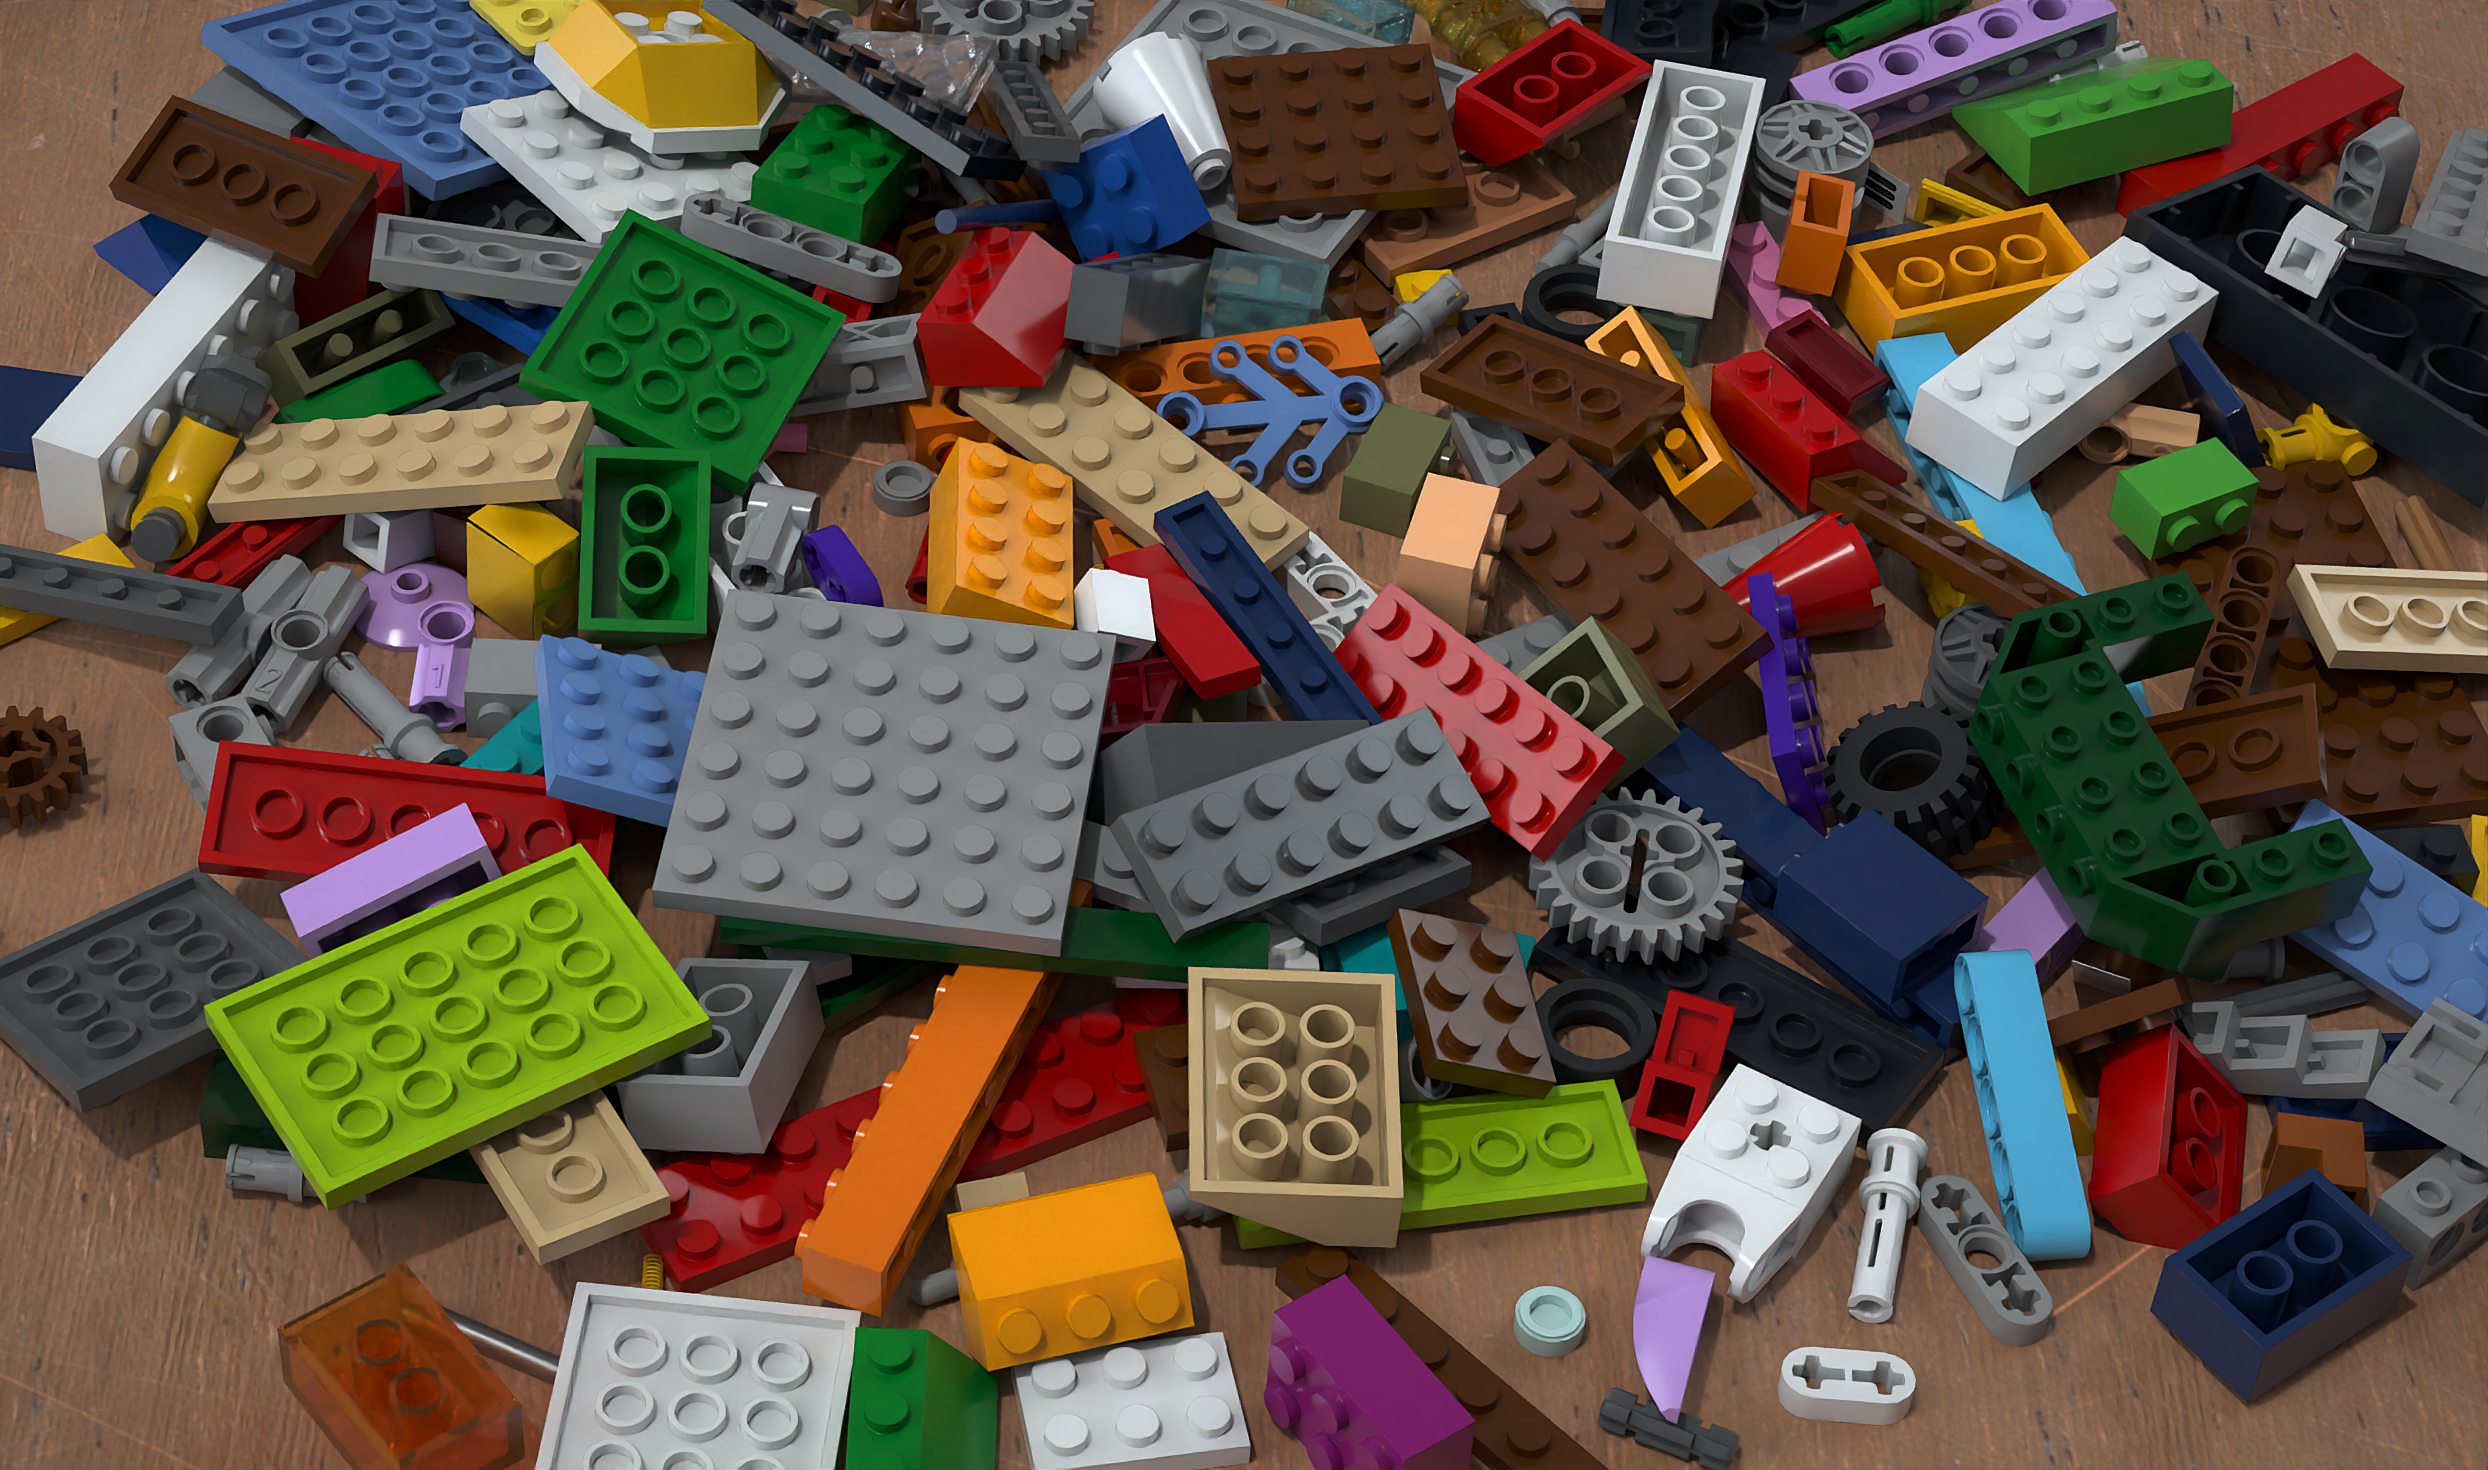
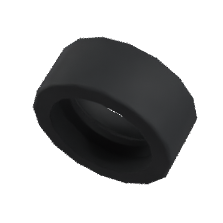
M1561 264L1544 269L1529 280L1523 295L1521 316L1528 327L1588 349L1584 340L1627 307L1620 306L1614 301L1596 298L1600 268L1583 264ZM1559 308H1580L1592 311L1604 318L1605 321L1596 324L1576 325L1561 321L1548 312Z
M1597 978L1571 979L1547 989L1535 1003V1007L1557 1081L1554 1086L1614 1079L1621 1100L1634 1095L1639 1089L1646 1059L1653 1054L1658 1030L1649 1006L1637 993L1616 982ZM1589 1024L1604 1027L1619 1035L1629 1045L1630 1050L1614 1058L1592 1059L1577 1056L1564 1049L1552 1035L1554 1032L1567 1026Z

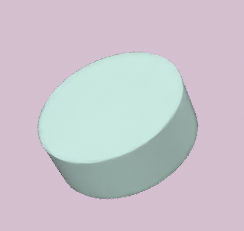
M1553 1286L1533 1288L1524 1293L1516 1304L1513 1321L1514 1335L1520 1345L1533 1354L1543 1357L1566 1355L1573 1351L1582 1340L1586 1318L1585 1309L1580 1300L1565 1289Z

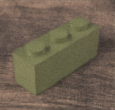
M418 288L411 292H399L388 289L276 341L256 364V368L265 371L272 377L273 385L270 394L279 409L292 402L396 362L408 360L434 348L456 325V322L437 290Z

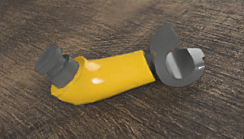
M232 352L229 356L206 355L183 404L188 410L199 414V419L189 415L182 417L154 461L135 503V511L132 514L130 525L132 531L131 542L135 552L144 560L158 563L181 558L189 553L198 541L209 510L207 503L240 440V437L229 432L228 429L230 427L242 433H250L260 417L273 385L272 377L265 371L256 368V361L236 352Z

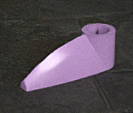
M1647 1255L1633 1310L1635 1354L1643 1380L1657 1407L1667 1420L1677 1424L1701 1338L1716 1272Z

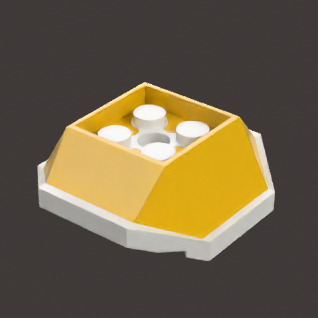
M584 0L548 41L536 42L534 64L579 112L605 127L631 134L630 142L650 154L759 150L768 136L769 128L780 119L789 106L793 88V81L753 41L702 9L703 0Z

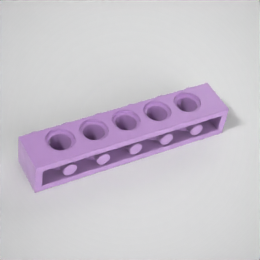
M2003 0L1789 79V101L1818 100L1837 104L1855 113L1870 128L1873 140L1952 112V107L1998 95L2116 51L2118 10L2110 0Z

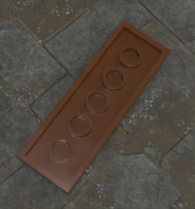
M1561 437L1497 487L1501 488L1497 514L1507 516V525L1500 553L1576 627L1592 615L1628 645L1676 725L1775 646L1768 631Z
M2315 682L2146 717L2147 722L2208 820L2328 796L2322 700ZM1996 783L1998 796L1995 799L1998 809L1996 817L1988 819L1991 829L1984 839L1975 838L1973 840L1975 848L1967 855L1963 856L1958 853L1950 858L1952 864L1947 866L1953 871L2037 855Z

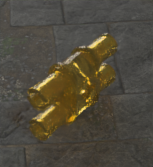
M1403 0L1406 7L1427 22L1433 39L1438 43L1449 46L1461 57L1464 66L1473 71L1487 69L1549 30L1544 14L1540 10L1531 9L1521 0Z

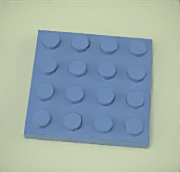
M542 634L534 653L547 796L668 828L707 674L699 671L684 673L658 666L650 659L637 654L622 656L600 650L587 641L575 637L560 639Z

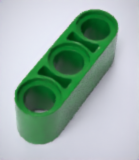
M408 359L292 402L281 408L274 415L271 423H302L320 418L332 420L367 418L375 414L400 415L446 395L447 392L419 361Z

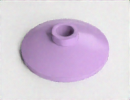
M421 560L404 565L385 575L374 569L363 576L360 581L368 585L370 601L353 628L364 640L379 648L395 652H418L420 639L417 619L421 611L428 605L444 600L458 601L468 606L473 613L475 605L468 600L467 581L464 577L442 564Z

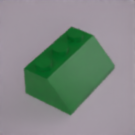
M584 445L578 614L579 639L585 640L590 644H602V649L639 650L653 645L659 647L706 637L712 450Z
M855 1327L845 1470H994L999 1377L987 1371L983 1366L929 1330Z

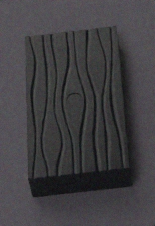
M2258 164L2130 212L2121 237L2124 235L2130 240L2144 245L2152 253L2179 269L2193 274L2198 280L2219 292L2206 334L2478 508L2483 509L2488 505L2487 305L2445 279L2353 266L2341 262L2334 276L2331 279L2328 278L2317 299L2265 273L2264 271L2289 221L2306 204L2348 225L2346 231H2367Z

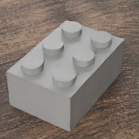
M682 957L675 972L709 1016L712 1038L616 1081L627 1129L640 1149H658L667 1152H728L736 1155L747 1153L764 1154L825 1029L811 961Z

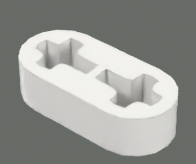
M1802 1347L1790 1352L1783 1360L1777 1395L1783 1407L1797 1417L1810 1420L1889 1425L1902 1420L1909 1412L1916 1378L1907 1362L1896 1355L1883 1352ZM1802 1377L1815 1378L1816 1387L1820 1389L1807 1388L1805 1378ZM1873 1383L1885 1384L1887 1393L1891 1395L1879 1394L1876 1384Z

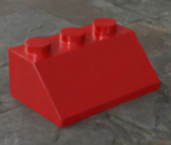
M1566 18L1456 87L1453 121L1455 143L1493 167L1499 166L1539 149L1651 77L1654 66L1574 20Z
M992 227L978 231L916 322L931 386L1044 387L1073 339L1064 338L1072 270L1073 265L1076 264L1033 231H1010L1005 227Z
M1760 350L1745 353L1738 358L1713 365L1710 415L1723 437L1805 515L1823 509L1810 501L1812 479L1860 468L1890 486L1907 482V471L1800 376L1766 351Z
M2172 1022L2104 1049L2102 1076L2098 1085L2097 1125L2093 1134L2094 1154L2091 1181L2088 1184L2089 1202L2095 1212L2101 1218L2107 1219L2128 1241L2180 1250L2240 1212L2248 1102Z

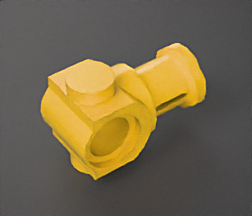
M2314 402L2307 408L2305 414L2296 418L2291 427L2278 430L2267 427L2255 430L2267 466H2272L2280 471L2285 470V465L2293 463L2340 460L2347 474L2356 476L2368 471L2377 460V452L2373 448L2374 440Z

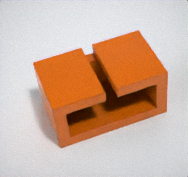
M1802 169L1799 170L1783 229L1775 278L1776 284L1787 286L1790 290L1803 295L1818 293L1832 296L1848 239L1856 182Z

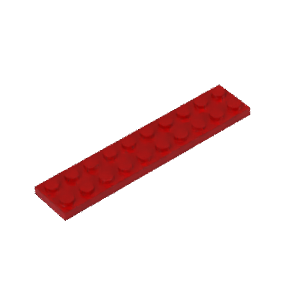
M1139 988L1038 1026L951 1189L956 1184L1007 1174L1154 1117L1132 1051L1133 1032L1188 1023V989ZM883 1085L778 1124L764 1154L747 1153L736 1155L728 1152L705 1151L655 1170L656 1175L670 1195L671 1214L641 1225L638 1229L652 1253L661 1256L664 1264V1273L675 1291L697 1294L795 1256V1246L802 1226L808 1219L817 1220L824 1208V1194L832 1173L836 1168L845 1170L852 1158V1144L860 1123L865 1118L873 1120L879 1109V1098Z

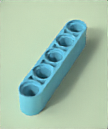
M2027 949L1959 953L1954 965L1955 995L2003 1226L2028 1262L2084 1258L2088 1255L2091 1242L2089 1214L2032 955Z

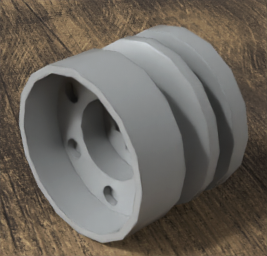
M1791 100L1772 106L1759 117L1754 134V146L1750 158L1751 167L1747 177L1742 205L1747 222L1762 221L1774 241L1781 245L1783 229L1799 170L1802 169L1856 182L1848 236L1852 235L1856 231L1865 193L1864 185L1874 146L1870 128L1855 113L1837 104L1818 100Z

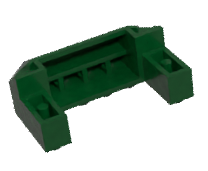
M2185 570L2015 613L1987 677L1978 705L1974 710L1967 735L2086 937L2172 972L2207 982H2214L2223 979L2237 948L2347 918L2352 915L2374 869L2342 818L2226 850L2125 686L2134 682L2195 667L2215 618Z

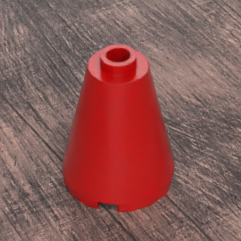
M1840 510L1822 515L1721 586L1729 596L1752 616L1747 577L1772 572L1779 594L1790 593L1799 622V630L1793 631L1794 637L1805 636L1808 639L1871 629L1883 623L1886 615L1885 603L1875 607L1873 604L1871 590L1880 587L1881 582L1870 552L1853 523L1840 526L1839 521L1844 514Z

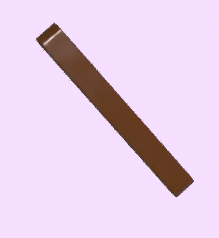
M2245 545L2240 546L2231 553L2212 609L2215 620L2197 660L2182 710L2248 696L2283 576V564L2273 551L2263 546ZM2110 947L2105 964L2106 972L2130 979V992L2163 982L2167 970L2113 947Z

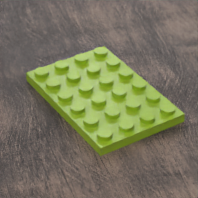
M581 843L203 1006L208 1027L328 1212L712 1038L709 1016Z

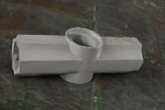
M284 554L280 560H272L242 593L245 610L215 646L195 644L165 677L167 693L178 701L182 710L188 711L225 699L251 669L256 670L273 643L271 636L273 621L280 614L296 608L316 577L309 571L304 561Z
M332 564L328 570L319 571L296 608L280 614L273 621L271 627L273 643L240 693L245 697L255 717L265 715L274 737L279 732L288 731L312 692L327 686L322 678L325 665L336 655L370 601L368 585L360 581L350 569Z

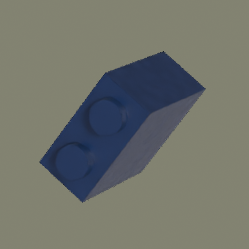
M1870 808L1848 824L1845 822L1839 823L1830 830L1824 840L1804 854L1796 853L1792 855L1782 865L1776 877L1778 888L1772 915L1891 1006L1955 960L1959 953L1966 952L1978 943L1989 897Z

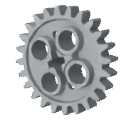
M917 0L916 17L917 20H921L922 33H932V45L939 46L948 43L947 55L950 57L964 51L967 53L968 64H973L982 57L1011 61L1027 59L1029 62H1036L1039 67L1040 56L1046 55L1058 61L1060 60L1061 48L1074 52L1077 48V39L1086 40L1088 38V27H1093L1094 0Z
M1621 787L1618 800L1610 801L1601 792L1594 800L1592 806L1586 810L1545 863L1531 853L1529 889L1537 891L1536 909H1550L1548 925L1551 928L1570 925L1567 940L1569 943L1572 944L1588 937L1593 940L1591 954L1593 955L1601 953L1607 945L1615 947L1617 960L1622 963L1627 959L1630 950L1639 951L1646 964H1652L1654 953L1657 950H1663L1667 957L1675 962L1679 960L1682 944L1690 950L1700 953L1703 950L1705 937L1718 941L1722 936L1723 925L1733 924L1744 880L1741 879L1743 860L1734 858L1736 842L1734 840H1720L1723 827L1720 822L1701 825L1702 808L1698 807L1684 814L1678 811L1680 805V797L1678 796L1672 797L1665 805L1656 803V796L1652 789H1648L1645 792L1642 800H1633L1629 790L1626 787ZM1638 837H1645L1648 840V847L1637 910L1634 913H1627L1624 910V903L1635 840Z

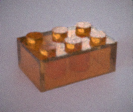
M405 1262L277 1328L284 1383L352 1470H504L525 1458L522 1404Z

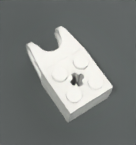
M1738 1063L1678 1151L1649 1217L1641 1244V1256L1646 1258L1647 1255L1663 1259L1671 1255L1678 1247L1689 1243H1706L1723 1250L1734 1263V1268L1730 1275L1731 1283L1726 1295L1742 1304L1749 1302L1786 1261L1792 1263L1849 1175L1862 1119Z

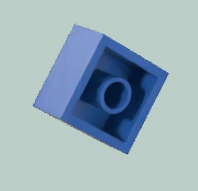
M1163 113L1082 145L1079 163L1063 162L1062 169L1058 170L1040 169L1083 263L1117 251L1121 257L1149 253L1181 240L1212 220Z

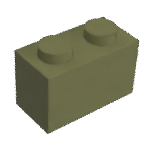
M1385 401L1343 475L1339 520L1405 540L1427 474L1433 473L1447 477L1452 475L1457 459V448L1450 446L1453 421Z

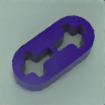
M831 525L807 533L802 537L801 545L805 565L813 582L827 601L884 607L881 589L876 577L839 526Z

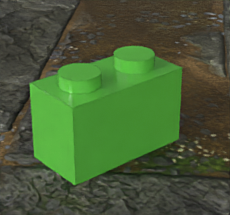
M2215 437L2120 471L2108 517L2150 561L2175 552L2186 551L2196 544L2218 536L2235 533L2241 528L2248 526L2260 481Z

